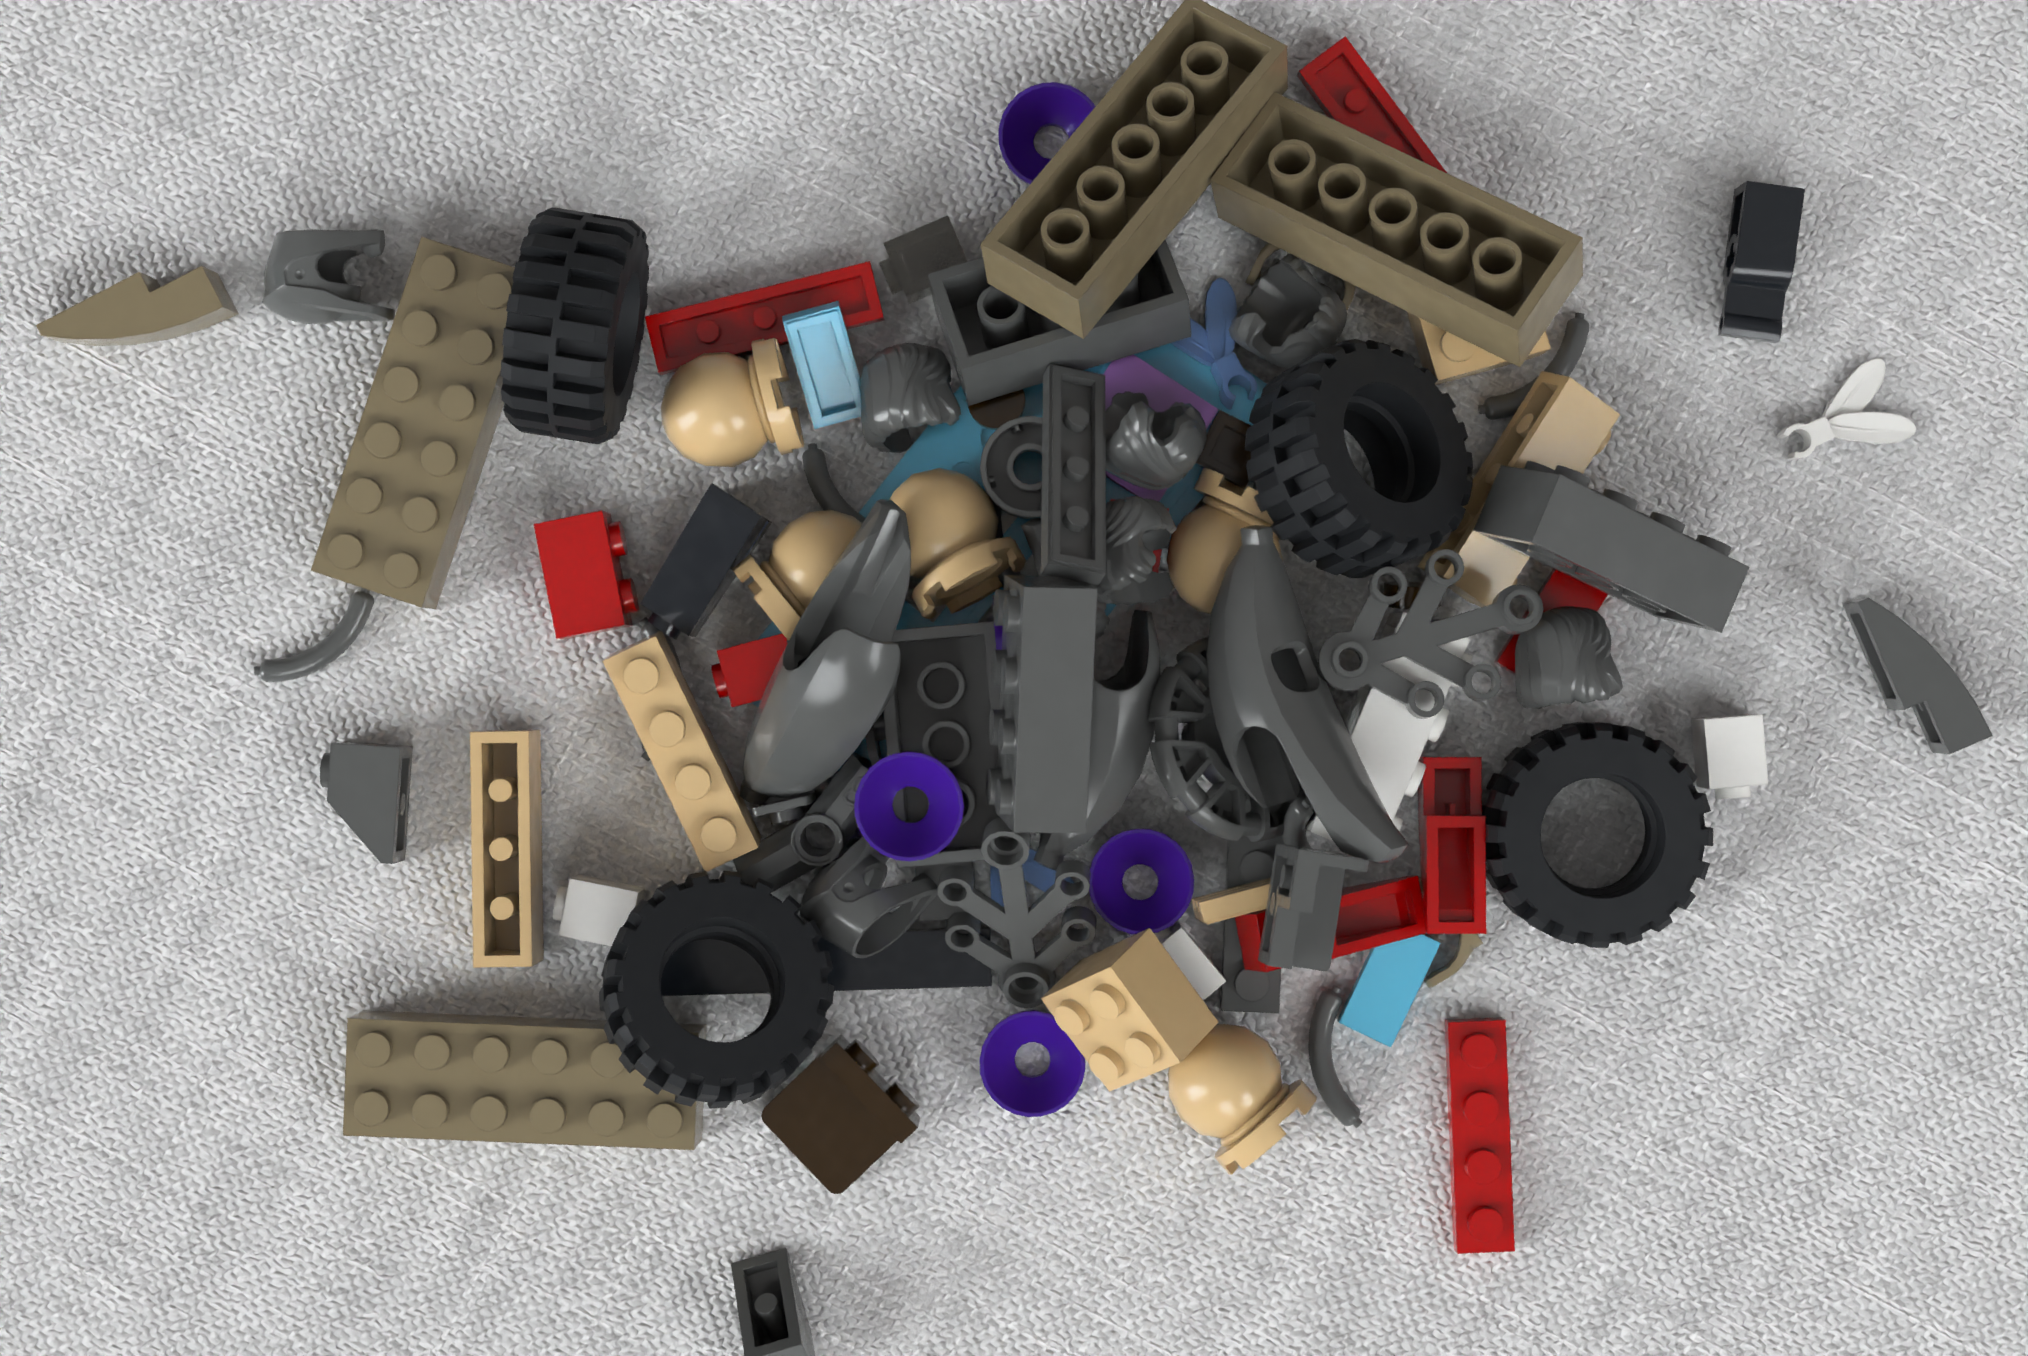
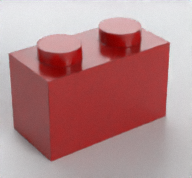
M601 510L534 524L556 639H570L633 626L631 613L639 612V604L633 579L623 578L619 557L627 555L628 550L621 521L612 522L611 513Z

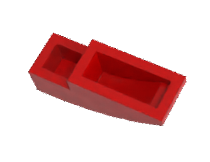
M1420 757L1419 762L1426 764L1423 778L1418 787L1420 866L1426 933L1486 934V816L1482 815V757Z
M1411 875L1343 888L1332 959L1425 934L1423 899L1418 876ZM1266 909L1235 917L1245 970L1270 972L1281 969L1280 967L1268 966L1258 961Z

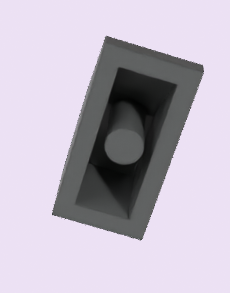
M347 741L332 742L330 753L323 754L320 765V784L322 787L328 788L327 802L380 863L394 864L405 861L413 746Z
M783 1248L731 1263L744 1356H815L810 1325L787 1249Z

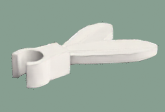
M1872 359L1859 365L1838 389L1821 418L1807 424L1797 423L1787 426L1778 433L1777 437L1780 439L1789 437L1791 432H1797L1803 438L1804 445L1802 450L1789 453L1788 460H1798L1807 457L1815 450L1816 446L1832 438L1859 443L1895 444L1915 434L1916 426L1914 423L1900 414L1861 412L1884 382L1886 367L1882 359Z

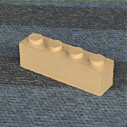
M1542 371L1474 477L1471 496L1468 504L1463 506L1466 511L1457 530L1452 531L1449 539L1438 548L1427 552L1418 567L1425 572L1426 562L1434 553L1443 549L1453 550L1461 556L1464 562V572L1462 577L1448 588L1466 601L1477 606L1484 607L1492 604L1499 592L1509 586L1517 585V577L1530 558L1473 531L1500 466L1524 469L1527 461H1532L1553 470L1556 469L1557 465L1583 474L1593 457L1600 453L1608 444L1611 437V429L1620 414L1571 377ZM1445 558L1436 560L1434 565L1436 574L1443 579H1450L1454 574L1452 562Z
M659 631L607 656L602 662L704 871L708 872L757 849L762 838L744 799L740 797V791L663 632Z
M541 730L470 732L473 968L532 967L544 960Z

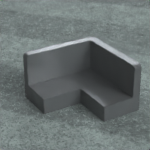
M1276 843L1258 961L1268 966L1292 969L1293 966L1328 971L1331 966L1345 871L1348 869L1368 872L1370 860L1342 853Z

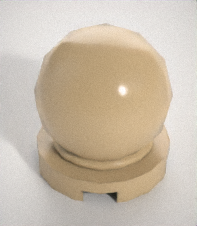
M763 338L752 341L753 355L749 356L748 361L729 352L704 353L678 368L665 386L661 404V418L668 439L683 457L704 466L735 467L754 458L768 440L770 443L776 442L781 455L792 453L794 449L804 447L797 407L790 408V406L785 407L779 383L788 381L790 378L777 339L764 340Z
M942 468L912 474L890 497L889 500H892L906 513L911 547L910 576L922 580L914 588L911 597L924 618L933 619L937 614L935 607L944 604L948 606L952 614L977 603L1003 586L998 575L1010 566L1013 572H1020L1024 568L1026 559L1016 541L1011 537L996 539L998 517L992 499L979 483L957 471Z
M1203 468L1193 489L1205 495L1203 498L1205 505L1187 513L1177 525V530L1171 534L1166 561L1170 578L1180 597L1197 611L1211 614L1225 571L1242 545L1240 529L1254 525L1270 527L1274 522L1266 510L1260 511L1254 498L1259 494L1257 490L1249 486L1243 489L1225 480L1223 474ZM1273 532L1274 544H1275V546H1276V548H1277V550H1278V553H1279V555H1280V557H1281V559H1282V554H1281V549H1280V544H1279V540H1280V539H1279V538L1277 537V535Z
M834 510L809 512L788 523L773 541L769 562L763 561L759 565L752 555H748L732 568L742 583L750 576L753 577L754 581L747 586L755 595L753 598L788 641L818 588L861 527L862 523L855 517Z
M1218 1023L1181 1063L1169 1067L1167 1074L1169 1097L1181 1120L1200 1135L1221 1138V1146L1216 1151L1214 1158L1229 1175H1232L1239 1166L1242 1169L1249 1166L1281 1140L1286 1133L1279 1124L1296 1109L1302 1116L1306 1115L1317 1099V1096L1301 1079L1294 1081L1290 1085L1282 1084L1280 1061L1269 1042L1246 1026Z

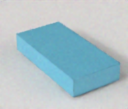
M839 301L782 316L814 429L861 417V378Z
M1422 934L1371 948L1337 1021L1384 1045L1392 1047L1441 943Z

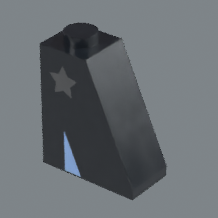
M712 483L640 603L653 612L647 621L676 640L681 632L688 636L696 637L735 579L736 575L732 568L748 555H751L772 522Z

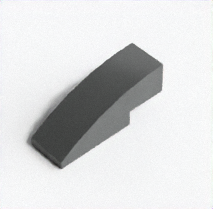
M1870 598L1852 599L1842 603L1887 708L1906 710L1912 707L1932 753L1952 754L1993 736L1973 697L1955 671L1928 641L1898 616Z

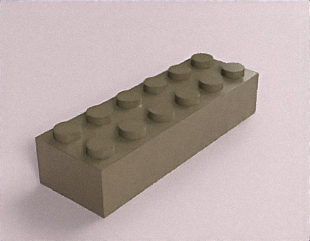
M1184 0L981 242L987 283L1084 339L1211 184L1210 179L1272 94L1276 92L1283 95L1288 89L1287 45L1202 0Z
M1276 92L1272 94L1210 179L1218 218L1518 367H1521L1583 276V237Z
M421 236L311 571L421 608H437L504 406L501 396L503 385L501 360L503 359L504 350L502 342L507 321L508 297L512 290V277L515 267Z
M367 1010L347 1018L343 1136L695 1150L702 1140L704 1102L695 1101L690 1107L674 1102L676 1095L661 1089L657 1095L643 1086L646 1078L636 1069L629 1073L618 1060L622 1054L616 1043L609 1044L604 1031L607 1020ZM678 1023L686 1031L706 1040L707 1024Z

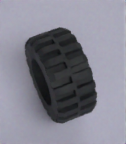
M552 207L536 215V219L531 221L528 227V235L522 241L519 261L515 265L512 277L513 285L511 294L508 297L507 321L502 342L504 350L503 359L501 360V376L503 377L501 396L502 401L505 403L503 410L508 421L519 431L601 444L613 439L620 430V422L624 421L628 400L631 399L634 387L635 373L638 369L639 352L645 327V310L647 309L649 266L647 260L649 249L646 244L647 236L643 229L633 220Z
M1358 339L1344 340L1334 346L1331 345L1273 378L1263 388L1261 397L1254 403L1249 422L1253 425L1247 428L1245 438V450L1251 452V459L1246 464L1249 481H1255L1259 494L1254 498L1260 511L1266 510L1274 522L1270 526L1280 540L1288 539L1294 545L1291 551L1308 563L1316 560V568L1336 576L1341 574L1348 578H1365L1376 573L1381 568L1396 567L1438 548L1446 542L1451 532L1457 530L1464 517L1466 509L1463 506L1469 502L1473 484L1467 480V475L1471 474L1473 470L1472 453L1466 452L1464 443L1468 438L1464 422L1458 423L1452 409L1456 405L1449 393L1442 394L1435 384L1438 379L1428 368H1418L1414 365L1416 358L1399 349L1391 351V345L1373 340H1367L1366 342ZM1344 429L1355 438L1363 449L1372 470L1375 490L1366 483L1354 466L1346 446Z
M1575 722L1562 724V727L1554 730L1546 729L1531 736L1530 743L1522 748L1516 747L1504 758L1507 764L1499 774L1493 773L1486 786L1491 791L1486 805H1482V815L1486 816V864L1488 867L1486 876L1492 888L1497 889L1504 898L1502 902L1515 915L1528 922L1530 926L1570 944L1579 943L1590 948H1608L1609 943L1620 942L1628 945L1643 940L1642 933L1650 929L1660 932L1673 922L1669 915L1677 907L1686 910L1696 897L1690 889L1696 878L1705 880L1710 863L1704 862L1702 859L1705 846H1713V828L1706 827L1704 813L1711 811L1706 794L1698 793L1693 784L1698 777L1688 763H1680L1673 756L1675 750L1662 740H1654L1646 736L1644 731L1629 726L1602 722ZM1589 778L1610 780L1628 790L1640 806L1645 825L1644 843L1635 865L1619 881L1601 888L1578 887L1563 880L1549 866L1541 846L1542 821L1550 802L1564 787L1576 781Z
M706 871L688 874L684 883L677 885L671 880L657 888L653 897L648 901L642 899L630 912L625 924L620 927L606 957L601 974L603 984L599 992L600 1011H604L607 1022L604 1026V1031L609 1044L616 1043L622 1052L618 1060L629 1073L636 1069L646 1078L643 1084L646 1088L657 1095L661 1089L676 1095L674 1102L690 1107L695 1101L707 1102L709 1109L727 1108L733 1101L741 1100L745 1104L760 1098L771 1088L776 1089L793 1074L812 1052V1048L822 1037L828 1023V1020L825 1018L826 1012L833 1004L834 986L829 984L827 975L833 969L829 951L820 952L817 942L822 937V933L815 921L812 920L805 924L797 913L802 908V905L792 896L788 895L782 902L770 894L774 884L758 878L754 885L742 883L740 872L723 871L719 879H709ZM703 939L729 942L745 950L760 965L769 984L771 1000L763 1022L751 1034L734 1042L708 1041L686 1031L673 1019L661 995V978L669 958L686 943Z

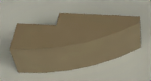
M200 266L161 287L157 279L138 272L37 324L36 327L41 336L62 343L90 346L137 345L169 340L204 330L239 313L218 273Z

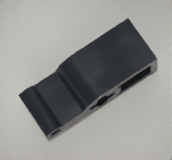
M1746 181L1734 189L1723 270L1725 292L1718 336L1778 343L1780 341L1785 294L1790 285L1794 270L1805 189Z

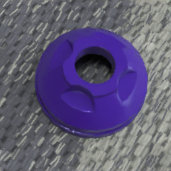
M1058 82L1040 83L1030 86L1017 94L1006 107L998 129L1000 151L1009 170L1021 181L1030 185L1051 160L1044 158L1036 151L1034 147L1036 134L1044 127L1055 126L1062 129L1069 139L1096 107L1093 101L1080 90Z
M907 751L889 755L869 768L857 788L854 811L859 830L871 847L884 856L910 862L929 858L938 854L949 845L961 825L964 801L957 778L946 765L927 754ZM916 787L927 795L929 809L922 820L906 822L895 814L893 801L900 789Z
M1133 829L1123 831L1111 837L1100 847L1090 866L1089 893L1096 911L1108 924L1117 930L1129 934H1137L1148 928L1153 933H1158L1172 926L1188 908L1194 892V874L1192 864L1186 852L1175 840L1164 833L1152 829ZM1134 865L1148 866L1157 876L1156 891L1147 899H1133L1127 895L1123 888V876L1126 870Z
M1039 1010L1020 1011L998 1022L988 1033L982 1045L979 1059L980 1075L984 1087L991 1098L1003 1109L1025 1117L1045 1116L1066 1106L1077 1094L1083 1082L1086 1069L1085 1058L1066 1032L1057 1025L1054 1016L1051 1013ZM1029 1042L1042 1044L1050 1055L1048 1068L1043 1073L1033 1076L1022 1073L1015 1062L1017 1050Z

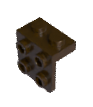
M842 1034L764 1107L761 1115L763 1122L833 1194L843 1193L897 1141L903 1143L918 1128L921 1118L915 1112L920 1106L912 1095L897 1081L890 1086L875 1070L879 1062L872 1053L857 1039L849 1043Z

